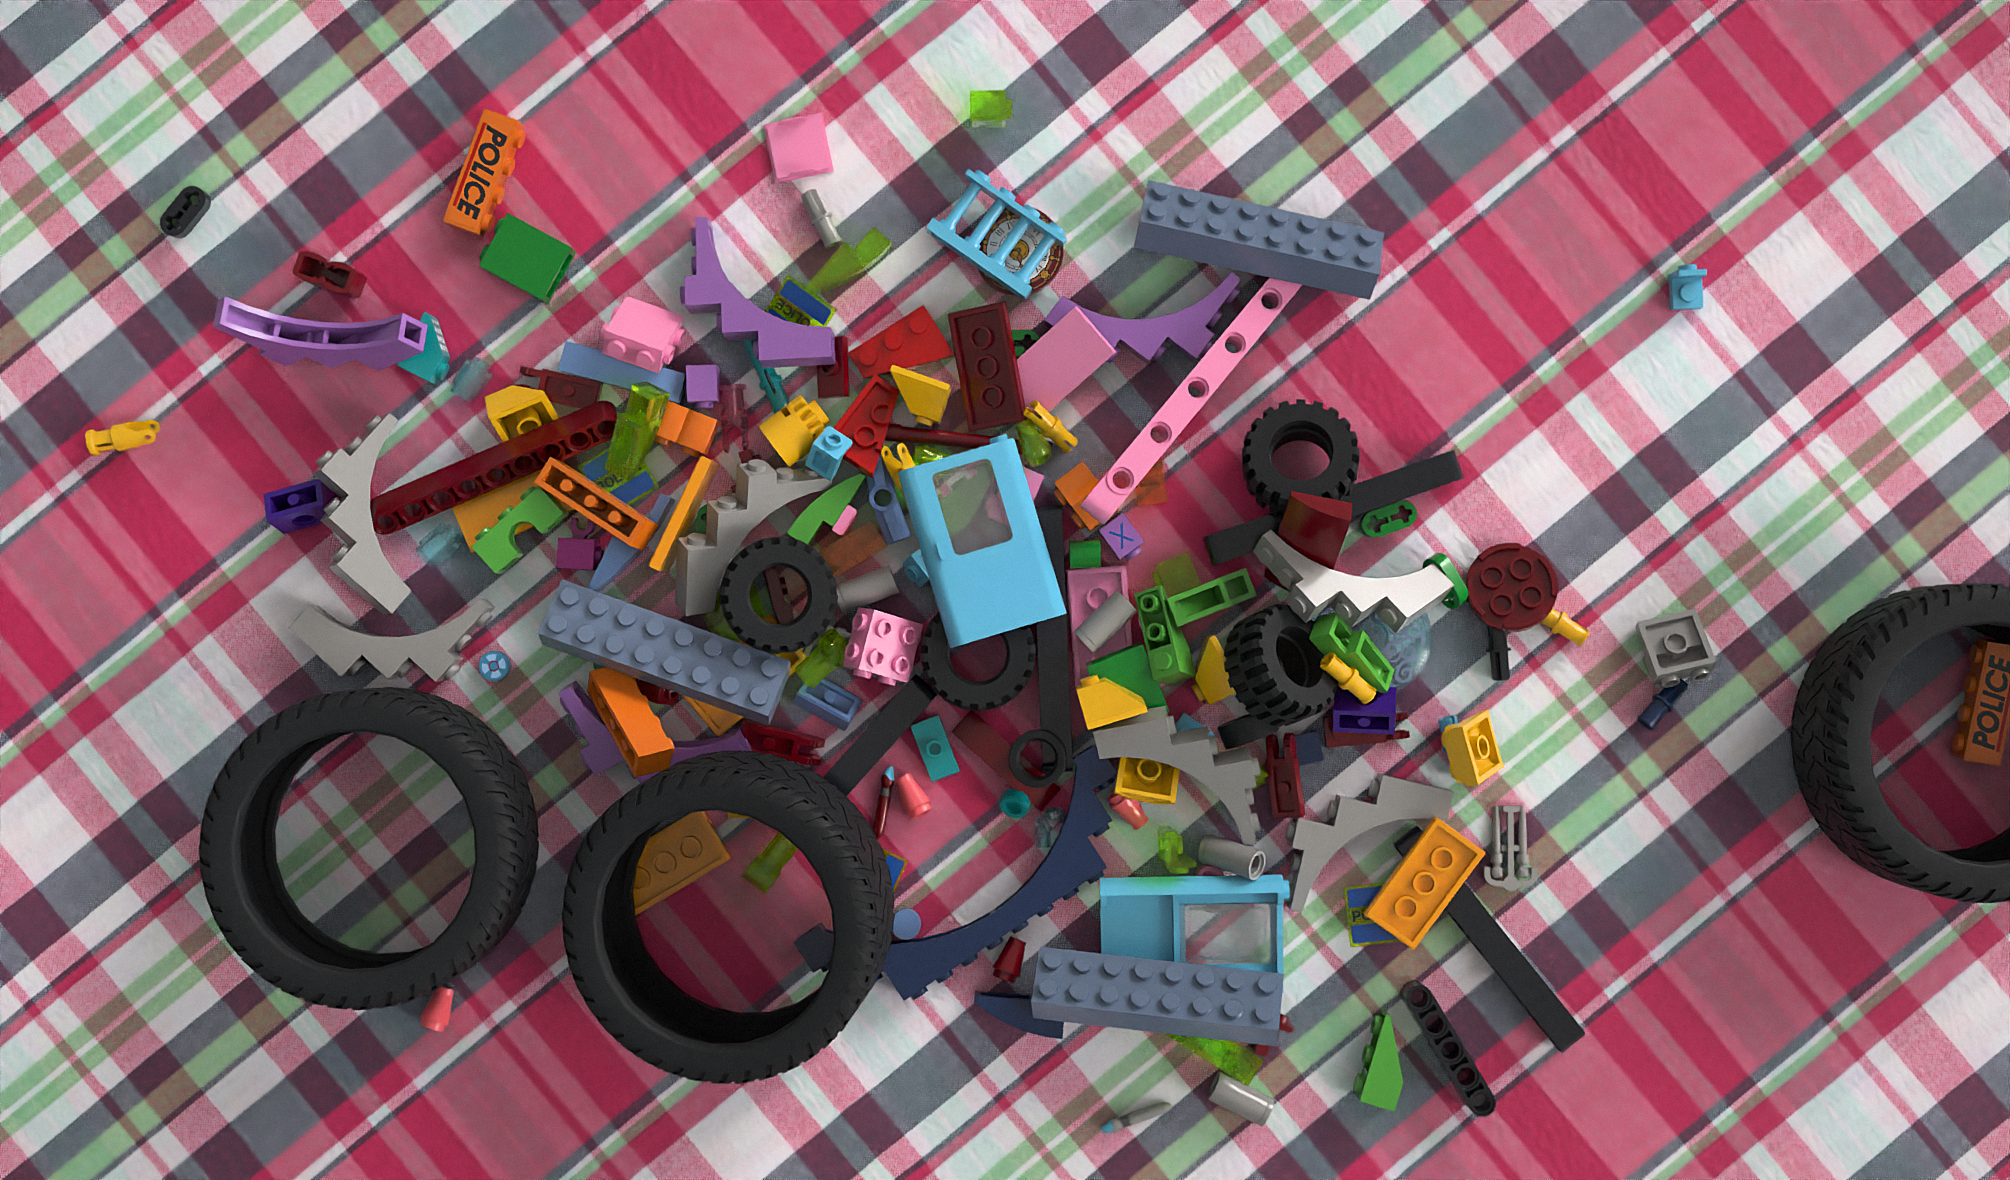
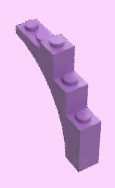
M695 217V228H691L692 246H696V256L691 258V268L694 276H684L685 286H680L681 304H685L690 314L721 312L717 313L716 317L718 332H722L727 341L758 339V341L753 343L754 357L759 359L763 368L835 364V335L832 328L806 326L782 320L761 310L746 299L728 280L721 267L715 249L713 226L708 217Z
M1231 272L1214 291L1196 304L1176 313L1152 319L1128 320L1104 316L1082 308L1062 296L1044 319V324L1051 329L1077 306L1116 351L1107 360L1108 363H1111L1121 350L1117 347L1118 343L1146 364L1152 358L1158 361L1167 349V346L1163 344L1165 341L1194 362L1198 356L1203 358L1214 345L1210 340L1215 334L1209 331L1206 326L1209 325L1213 328L1223 314L1219 311V308L1225 301L1231 304L1241 289L1237 285L1241 278Z
M228 297L218 300L213 322L214 328L260 348L259 355L283 366H288L308 357L333 369L354 359L377 371L422 353L428 326L404 313L385 319L353 323L296 319L253 308Z
M575 680L566 685L559 692L561 696L560 703L567 713H571L576 721L575 726L579 735L588 741L580 749L581 760L588 770L591 769L596 776L625 759L593 702L579 683ZM738 728L718 737L697 741H673L675 752L671 757L670 766L701 754L720 751L752 750L748 740L744 738L741 729ZM627 764V769L630 775L634 779H638L640 784L645 782L647 779L651 778L655 774L659 773L655 772L652 774L635 778Z

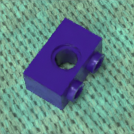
M319 479L265 493L266 521L283 534L321 524L323 522L320 520L326 514L323 509L337 495Z
M1338 686L1334 696L1333 732L1395 735L1397 687H1389L1386 693L1375 691V697L1369 703L1363 704L1349 690H1343Z

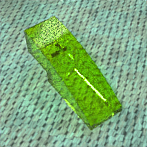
M875 227L868 232L855 249L844 242L806 286L807 291L811 295H816L833 290L856 279L880 262L892 250V242Z
M647 381L632 384L626 411L617 415L605 470L627 481H631L634 478L659 430L670 392Z

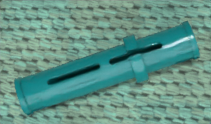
M758 339L743 340L750 360L761 381L759 387L761 390H765L775 414L789 403L781 384L783 379L781 375H777L774 368H763L759 359H755L753 343L758 341ZM766 372L768 373L769 378H770V380H771V382H772V384H773V386H774V388H775L776 394L774 393V391H773V389H772V386H771V384H770V382H769V380H768V377H767V375H766Z

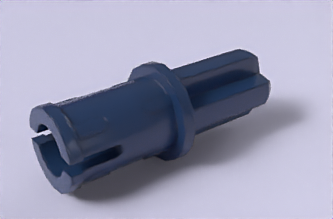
M1680 679L1679 684L1663 688L1659 694H1654L1652 696L1653 701L1637 717V721L1643 727L1652 731L1667 712L1673 711V705L1688 689V684L1683 679Z

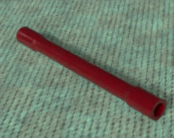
M890 423L885 441H905L976 449L989 445V439L995 436L906 427ZM1015 439L1019 454L1026 457L1051 459L1053 441Z

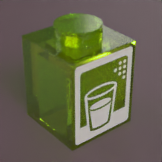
M1006 90L969 91L971 128L1006 127V118H1012V99H1006Z

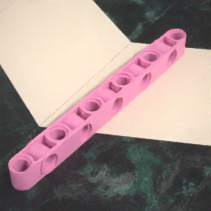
M1269 278L1083 501L1080 505L1081 508L1103 526L1300 289L1301 284ZM1261 299L1269 300L1272 303L1273 309L1265 308L1262 305ZM1225 343H1232L1236 347L1237 353L1227 351ZM1188 387L1197 388L1200 392V397H1192L1188 392ZM1150 432H1159L1163 436V443L1153 441ZM1113 477H1122L1126 482V488H1117L1113 484Z

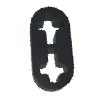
M196 186L185 187L160 218V226L164 233L174 238L186 237L210 208L211 199L208 193ZM192 195L198 197L197 199L200 201L198 206L192 204L190 200ZM173 218L179 220V223L182 225L179 230L173 228L174 225L171 223Z

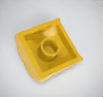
M1482 710L1458 724H1451L1445 727L1441 741L1449 758L1450 774L1458 783L1467 786L1479 785L1504 767L1489 717V710Z
M1119 757L1114 794L1140 802L1174 805L1180 769L1150 759Z

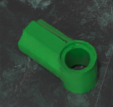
M1100 540L1069 541L1070 569L1100 568Z

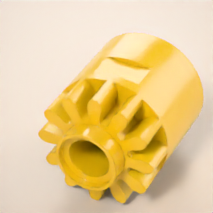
M800 394L761 423L759 428L781 458L791 467L810 452L812 443L826 429L825 425L830 420L815 400L808 404Z

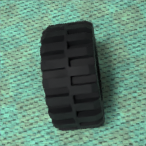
M1296 399V404L1289 405L1288 401L1280 402L1279 408L1276 410L1273 407H1269L1263 411V419L1256 418L1253 421L1251 431H1248L1244 438L1242 470L1250 495H1256V503L1262 508L1266 507V505L1270 506V513L1278 517L1280 512L1284 513L1291 491L1344 501L1345 496H1350L1354 488V481L1357 479L1360 448L1357 447L1358 439L1356 433L1350 431L1351 424L1346 418L1338 419L1339 411L1333 407L1326 410L1323 408L1322 402L1315 400L1313 405L1305 404V399ZM1308 441L1318 445L1326 452L1329 457V466L1317 477L1308 480H1294L1283 476L1274 468L1271 461L1272 455L1279 447L1288 442Z
M769 537L748 545L732 559L722 578L720 602L726 622L739 639L760 651L779 654L791 653L803 647H808L819 636L821 637L835 615L834 611L838 602V595L836 590L837 583L831 571L832 568L815 548L800 540L789 537ZM774 566H783L794 570L802 577L807 587L808 596L804 610L797 618L784 624H773L761 619L755 613L750 603L752 582L760 572Z
M1275 604L1237 622L1227 637L1226 642L1228 644L1225 645L1223 655L1226 657L1224 662L1225 672L1229 674L1227 681L1230 688H1234L1236 692L1235 697L1238 702L1246 706L1245 710L1250 715H1257L1258 720L1279 727L1294 724L1326 709V706L1330 705L1333 700L1334 693L1338 687V681L1320 668V662L1325 655L1309 639L1315 621L1311 619L1305 623L1298 614L1292 611L1289 605ZM1277 656L1279 657L1280 661L1282 662L1286 674H1285L1284 671L1282 670V668H1281V666H1280V663H1279V661H1278Z
M938 611L927 625L921 641L920 660L925 678L936 694L941 696L947 703L955 705L960 709L987 711L999 708L1017 697L1030 680L1036 655L1034 638L1030 627L1026 625L1000 633L1007 649L1004 667L992 679L974 682L963 678L953 668L950 660V646Z

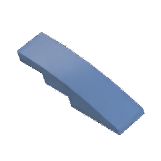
M565 341L558 367L559 371L679 404L686 384V374L662 367L658 374L602 354V350Z
M660 493L648 517L659 525L651 539L663 524L675 502V499ZM612 537L588 589L597 592L603 590L620 576L643 551L629 546L616 537Z

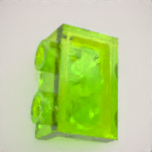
M1188 552L1155 564L1156 571L1151 572L1155 585H1162L1168 598L1201 585Z
M1157 826L1159 863L1167 870H1170V873L1176 874L1188 873L1189 868L1196 867V860L1189 855H1178L1183 853L1182 836H1178L1177 831L1171 826Z

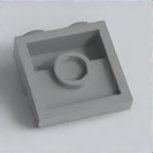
M1696 609L1637 622L1635 628L1645 652L1643 659L1653 685L1662 684L1664 688L1679 684L1680 679L1691 677L1693 681L1705 679L1713 671L1716 659Z

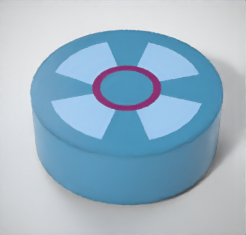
M500 651L487 652L479 661V671L489 681L502 680L508 676L511 670L509 657Z

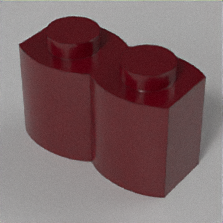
M310 251L299 252L292 271L299 279L313 286L328 288L347 298H360L367 280L363 273L342 262L330 261Z

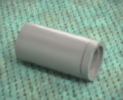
M889 565L839 583L836 586L838 604L843 614L900 593Z
M1116 590L1073 633L1095 653L1137 613V610Z
M1208 834L1203 838L1198 850V858L1201 863L1251 880L1258 879L1265 867L1266 857L1263 851L1213 834Z
M1222 1072L1217 1073L1207 1094V1100L1261 1127L1266 1123L1274 1106L1273 1098Z

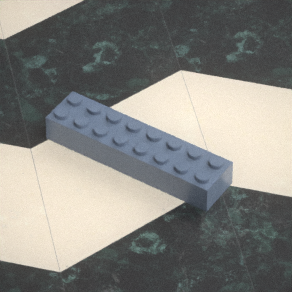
M1148 180L1134 247L1370 300L1380 275L1384 232Z
M563 579L538 632L541 643L545 646L768 726L791 672V663L787 659L757 650L745 644Z
M1040 947L1031 999L1033 1018L1278 1046L1284 974Z

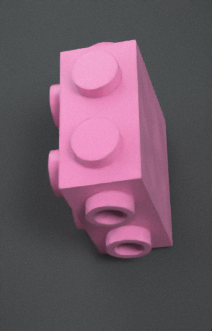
M627 296L621 306L614 308L610 323H604L601 329L599 339L603 341L602 354L659 374L665 363L670 364L675 346L680 347L683 342L685 330L681 328L684 316Z
M858 607L852 621L849 644L844 651L845 659L843 666L854 669L853 675L870 679L872 674L879 676L877 682L895 686L896 681L908 683L914 668L913 661L917 646L921 641L923 624L874 609Z

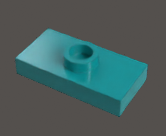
M939 715L910 726L932 782L960 771Z

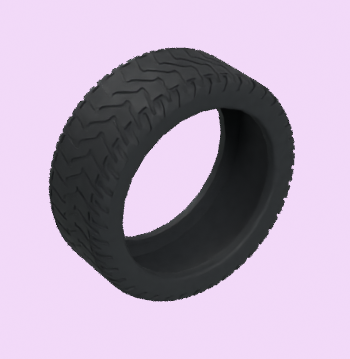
M1988 583L1945 584L1915 587L1909 591L1903 590L1890 594L1887 598H1881L1868 604L1867 608L1861 609L1850 616L1846 623H1842L1829 636L1830 638L1816 652L1815 658L1811 661L1804 674L1796 696L1791 728L1793 765L1800 791L1810 813L1814 816L1824 834L1851 860L1880 878L1918 891L1963 902L2010 901V827L1997 837L1966 849L1938 851L1927 846L1904 828L1886 804L1873 772L1870 737L1874 710L1886 682L1902 661L1928 640L1959 627H1966L1998 641L2010 643V586L2006 587L2004 584Z
M394 687L344 690L313 696L290 705L259 725L232 752L219 772L208 796L201 822L199 859L205 897L215 922L229 945L239 957H242L241 960L254 972L260 974L261 978L275 987H280L281 991L296 998H303L305 1002L320 1006L327 1005L328 1008L372 1010V1008L382 1009L396 1006L398 1003L405 1004L420 998L421 995L430 994L475 966L476 962H480L493 951L494 946H497L508 934L509 928L514 925L521 914V908L525 905L531 891L530 885L533 884L537 869L536 861L538 860V818L535 816L536 809L533 795L530 793L528 782L518 762L495 732H492L478 717L444 698L414 689ZM366 731L395 737L427 754L447 772L464 798L474 829L475 863L470 887L455 919L433 943L410 952L376 953L349 947L325 935L300 912L285 888L277 863L275 830L281 802L294 776L316 752L337 738L353 732Z
M754 751L712 752L677 762L655 774L613 803L592 825L577 850L564 888L562 906L563 941L570 970L586 1005L603 1028L635 1056L640 1057L641 1060L658 1069H663L665 1072L680 1077H686L689 1080L710 1081L712 1084H730L731 1082L740 1084L754 1082L756 1079L761 1081L777 1076L781 1072L782 1074L800 1066L799 1064L802 1062L806 1063L817 1055L822 1048L825 1049L838 1036L839 1031L842 1032L876 983L875 979L879 976L885 964V956L888 954L892 941L891 932H893L895 913H893L894 890L891 888L892 880L889 866L886 865L881 844L877 842L874 831L868 821H865L864 816L855 804L850 802L849 798L835 785H832L818 773L794 761H789L772 754ZM718 810L748 816L779 831L804 854L821 879L832 914L834 942L829 970L819 989L798 1003L770 1012L739 1013L712 1007L688 995L663 974L645 947L636 922L633 896L638 861L649 837L663 820L687 812Z

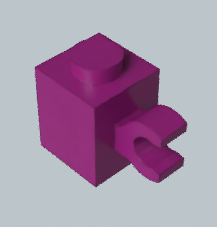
M572 518L570 523L572 538H558L556 568L596 570L604 555V548L600 546L599 540L587 539L595 530V523L588 519L587 528L581 530L578 527L579 519Z

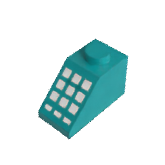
M424 312L420 319V322L428 325L424 350L420 354L399 362L397 366L437 385L439 380L442 381L448 374L450 355L438 318Z

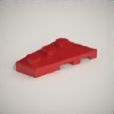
M924 305L848 352L864 379L872 378L874 374L880 376L891 373L892 365L905 369L955 357V353Z
M874 374L834 426L835 430L853 441L852 446L842 459L872 479L900 391L876 374Z

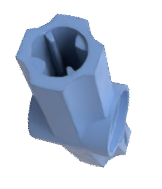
M880 454L873 479L868 475L866 477L870 503L874 509L886 544L890 545L912 535L897 499L894 482ZM883 490L890 492L892 496L890 504L885 507L878 506L875 501L877 493Z

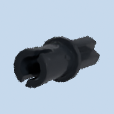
M1487 626L1489 649H1486V652H1490L1492 680H1508L1510 678L1508 651H1511V648H1508L1507 633Z

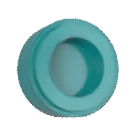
M1015 789L1005 790L999 800L1001 811L1013 818L1024 817L1030 806L1028 796Z

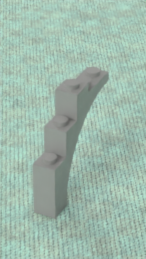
M391 413L380 417L375 415L364 427L367 432L361 438L356 436L345 447L348 453L341 448L332 452L329 450L325 451L315 462L318 467L312 473L340 498H333L323 510L326 514L320 521L348 544L347 546L342 544L332 554L331 558L334 561L328 568L382 615L392 614L411 592L409 587L395 574L385 558L374 532L370 510V486L375 462L385 439L398 423V420Z
M760 459L737 464L736 498L722 496L718 500L707 501L706 534L692 533L687 537L677 538L675 603L684 615L690 616L714 612L717 590L724 570L736 548L749 532L769 514L788 502L809 493L831 489L832 480H827L806 465L804 468L795 469L780 467L775 471L766 461Z
M1272 530L1262 535L1253 550L1260 562L1266 565L1278 578L1279 582L1290 591L1285 601L1289 604L1292 611L1298 614L1305 623L1328 607L1337 612L1338 617L1344 620L1350 628L1376 612L1381 620L1396 634L1443 601L1454 586L1434 563L1418 572L1391 578L1359 577L1338 572L1306 558L1288 546Z
M479 599L462 615L445 625L421 634L403 637L379 636L357 630L336 620L321 607L309 605L288 628L341 677L359 674L367 665L365 662L367 659L387 679H397L398 677L402 679L412 670L414 665L411 663L414 661L435 682L444 681L445 679L449 681L459 672L461 668L458 665L463 660L455 650L461 651L472 640L470 634L477 627L483 628L493 616L490 613L494 610L495 606L487 599Z
M1166 706L1147 709L1148 712L1093 728L1099 759L1116 757L1150 759L1171 765L1194 776L1210 788L1226 805L1237 823L1244 845L1256 843L1255 831H1260L1257 813L1251 814L1250 805L1255 804L1252 788L1257 787L1256 776L1261 775L1258 757L1252 758L1250 747L1219 752L1216 737H1210L1208 726L1176 732L1173 715H1167Z
M1378 773L1377 779H1372L1369 788V796L1372 797L1371 802L1336 794L1335 801H1330L1327 810V818H1331L1330 824L1303 817L1294 818L1293 822L1289 821L1285 839L1289 840L1288 845L1290 847L1299 849V853H1294L1291 861L1290 871L1294 872L1292 883H1289V899H1284V901H1287V907L1290 910L1303 911L1309 890L1321 869L1340 848L1356 836L1376 826L1397 820L1432 819L1436 816L1442 821H1447L1454 791Z

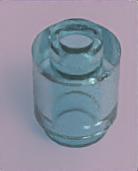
M476 356L473 361L467 358L453 379L452 383L454 385L450 391L465 401L472 403L474 398L480 396L493 376L489 371L491 365Z
M440 523L419 541L420 545L415 550L421 559L432 567L436 563H442L462 545L459 540L462 535L452 524L449 523L446 526Z

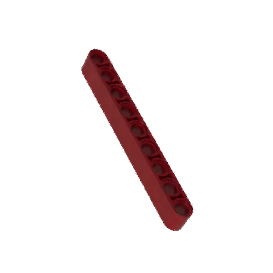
M609 401L593 403L376 496L370 502L374 531L381 535L392 534L543 469L550 457L562 461L617 437L621 427L615 405Z

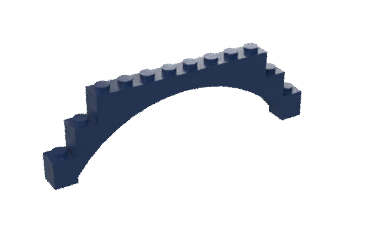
M1096 742L1073 757V761L1076 764L1074 786L1068 811L1059 834L1044 860L1032 876L1014 894L992 911L963 926L927 937L891 941L881 972L885 971L903 1000L909 997L913 1000L919 998L928 991L926 986L936 980L938 984L953 975L951 970L959 964H962L963 967L971 964L978 958L976 953L985 947L988 950H992L1004 941L1002 936L1011 930L1016 934L1029 925L1027 922L1029 918L1036 914L1039 917L1044 916L1054 908L1052 903L1061 897L1064 901L1070 899L1079 892L1078 886L1086 881L1092 884L1105 875L1103 870L1107 866L1088 836L1093 834L1094 837L1103 834L1110 828L1108 823L1112 819L1093 789L1098 787L1101 791L1114 783L1115 779L1113 776L1117 774V771L1108 758L1099 759ZM820 922L797 937L793 943L813 973L819 969L822 972L829 970L834 942L833 930L826 929L823 923ZM880 972L879 976L876 977V979H875L876 982L883 977V975L881 974V972Z

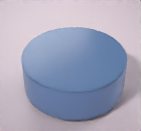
M909 908L898 910L895 913L893 933L903 940L914 938L921 928L919 914Z

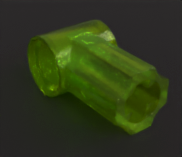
M836 629L828 630L819 639L817 648L795 667L797 675L807 686L814 688L835 668L845 667L843 666L845 659L844 651L849 641Z
M778 831L760 856L757 855L741 876L766 894L780 876L781 869L788 863L798 848Z

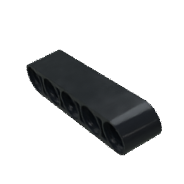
M915 674L823 778L832 785H835L847 796L938 694L922 678Z
M1411 980L1405 983L1401 989L1402 1001L1464 1104L1479 1117L1490 1115L1496 1107L1495 1097L1434 995L1419 981ZM1417 989L1423 990L1422 1000L1418 1003H1411V993ZM1437 1015L1439 1017L1438 1025L1435 1028L1427 1029V1019L1430 1016ZM1446 1042H1454V1050L1450 1054L1443 1055L1441 1052L1442 1046ZM1469 1068V1077L1465 1080H1458L1457 1074L1459 1070ZM1478 1094H1485L1484 1103L1480 1106H1473L1474 1097Z

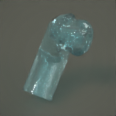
M1049 807L1036 819L1037 848L1051 847L1050 831L1058 823H1063L1066 815L1062 808Z

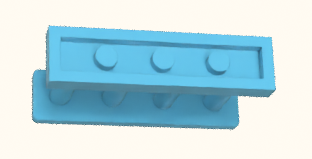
M967 169L965 179L971 184L945 220L941 219L939 222L934 218L931 219L926 227L927 233L1017 297L1026 301L1032 292V287L1028 285L1030 283L1029 277L1054 242L1062 248L1067 242V238L1064 236L1065 231L1054 222L1045 223L1039 218L1041 214L1030 205L1026 204L1023 207L1015 202V195L1006 188L1001 187L998 190L991 185V179L980 170H976L974 173ZM981 190L994 199L995 202L971 236H966L963 239L954 233L957 230L955 226ZM1007 208L1017 215L1019 220L995 254L991 253L988 257L979 250L981 248L980 242L1002 211ZM1029 225L1044 234V237L1020 271H1015L1013 274L1004 268L1006 264L1004 261Z

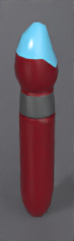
M892 766L886 768L881 777L882 787L873 825V831L877 839L882 837L885 830L891 800V788L894 786L895 781Z

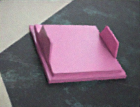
M822 113L763 125L775 183L834 172Z

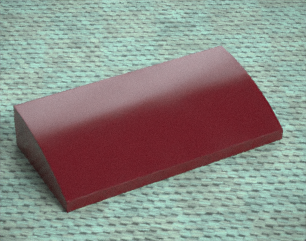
M1291 491L1277 535L1288 546L1306 558L1333 570L1351 523L1352 503ZM1266 566L1264 577L1277 586L1289 591Z

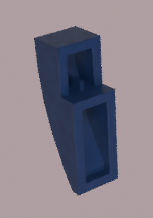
M975 991L974 1002L1004 1023L1043 1037L1063 1039L1064 1022L1033 1018L1032 995Z

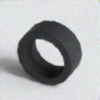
M1250 714L1233 719L1218 727L1226 750L1251 743L1279 730L1278 726L1266 724L1258 720L1257 715L1253 716Z
M1042 729L1030 730L1019 736L1011 746L1008 756L1010 770L1014 777L1025 786L1033 788L1047 787L1056 782L1065 771L1068 761L1066 747L1062 740L1054 733ZM1040 740L1052 746L1056 755V762L1050 773L1037 777L1030 775L1024 770L1021 765L1020 756L1023 748L1028 743Z

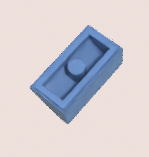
M810 671L797 692L793 703L833 726L846 731L862 699Z

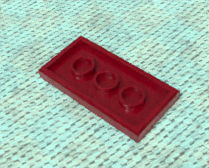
M1006 302L948 313L969 432L1028 421L1027 417L1023 414L1025 403Z

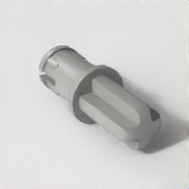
M811 189L801 195V199L812 219L810 224L816 227L825 249L832 248L841 243L843 240L831 220L833 215L831 212H827L817 190Z

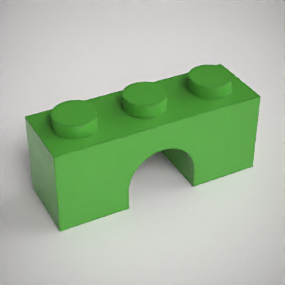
M532 486L526 490L520 497L521 503L514 509L512 506L505 509L497 517L499 522L493 528L488 526L476 535L475 539L477 542L471 547L495 574H503L524 555L515 542V533L519 526L529 522L540 533L548 534L569 515L555 497L540 486L537 488Z

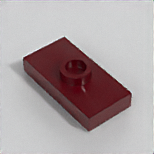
M835 337V364L817 365L818 398L849 397L848 337Z

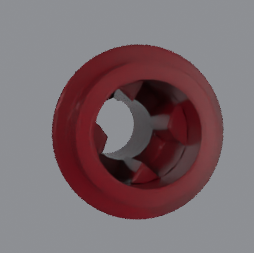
M1009 937L1008 942L992 966L995 968L992 976L1015 984L1017 977L1020 978L1026 942Z

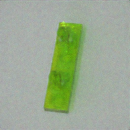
M1165 1034L1246 1086H1249L1264 1062L1262 1057L1238 1042Z

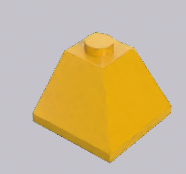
M892 365L890 369L891 374L911 415L916 416L915 422L928 427H932L933 423L940 425L951 394L950 384Z
M511 385L485 396L488 418L503 442L559 418L545 392L542 390Z
M1211 634L1203 639L1195 667L1196 676L1192 677L1195 685L1191 686L1199 702L1205 700L1208 705L1236 693L1233 687L1230 688L1227 681L1229 674L1225 672L1224 662L1226 661V657L1223 656L1224 650L1216 636Z
M1098 675L1089 676L1081 679V685L1076 686L1088 730L1148 712L1143 697L1105 677L1099 679Z

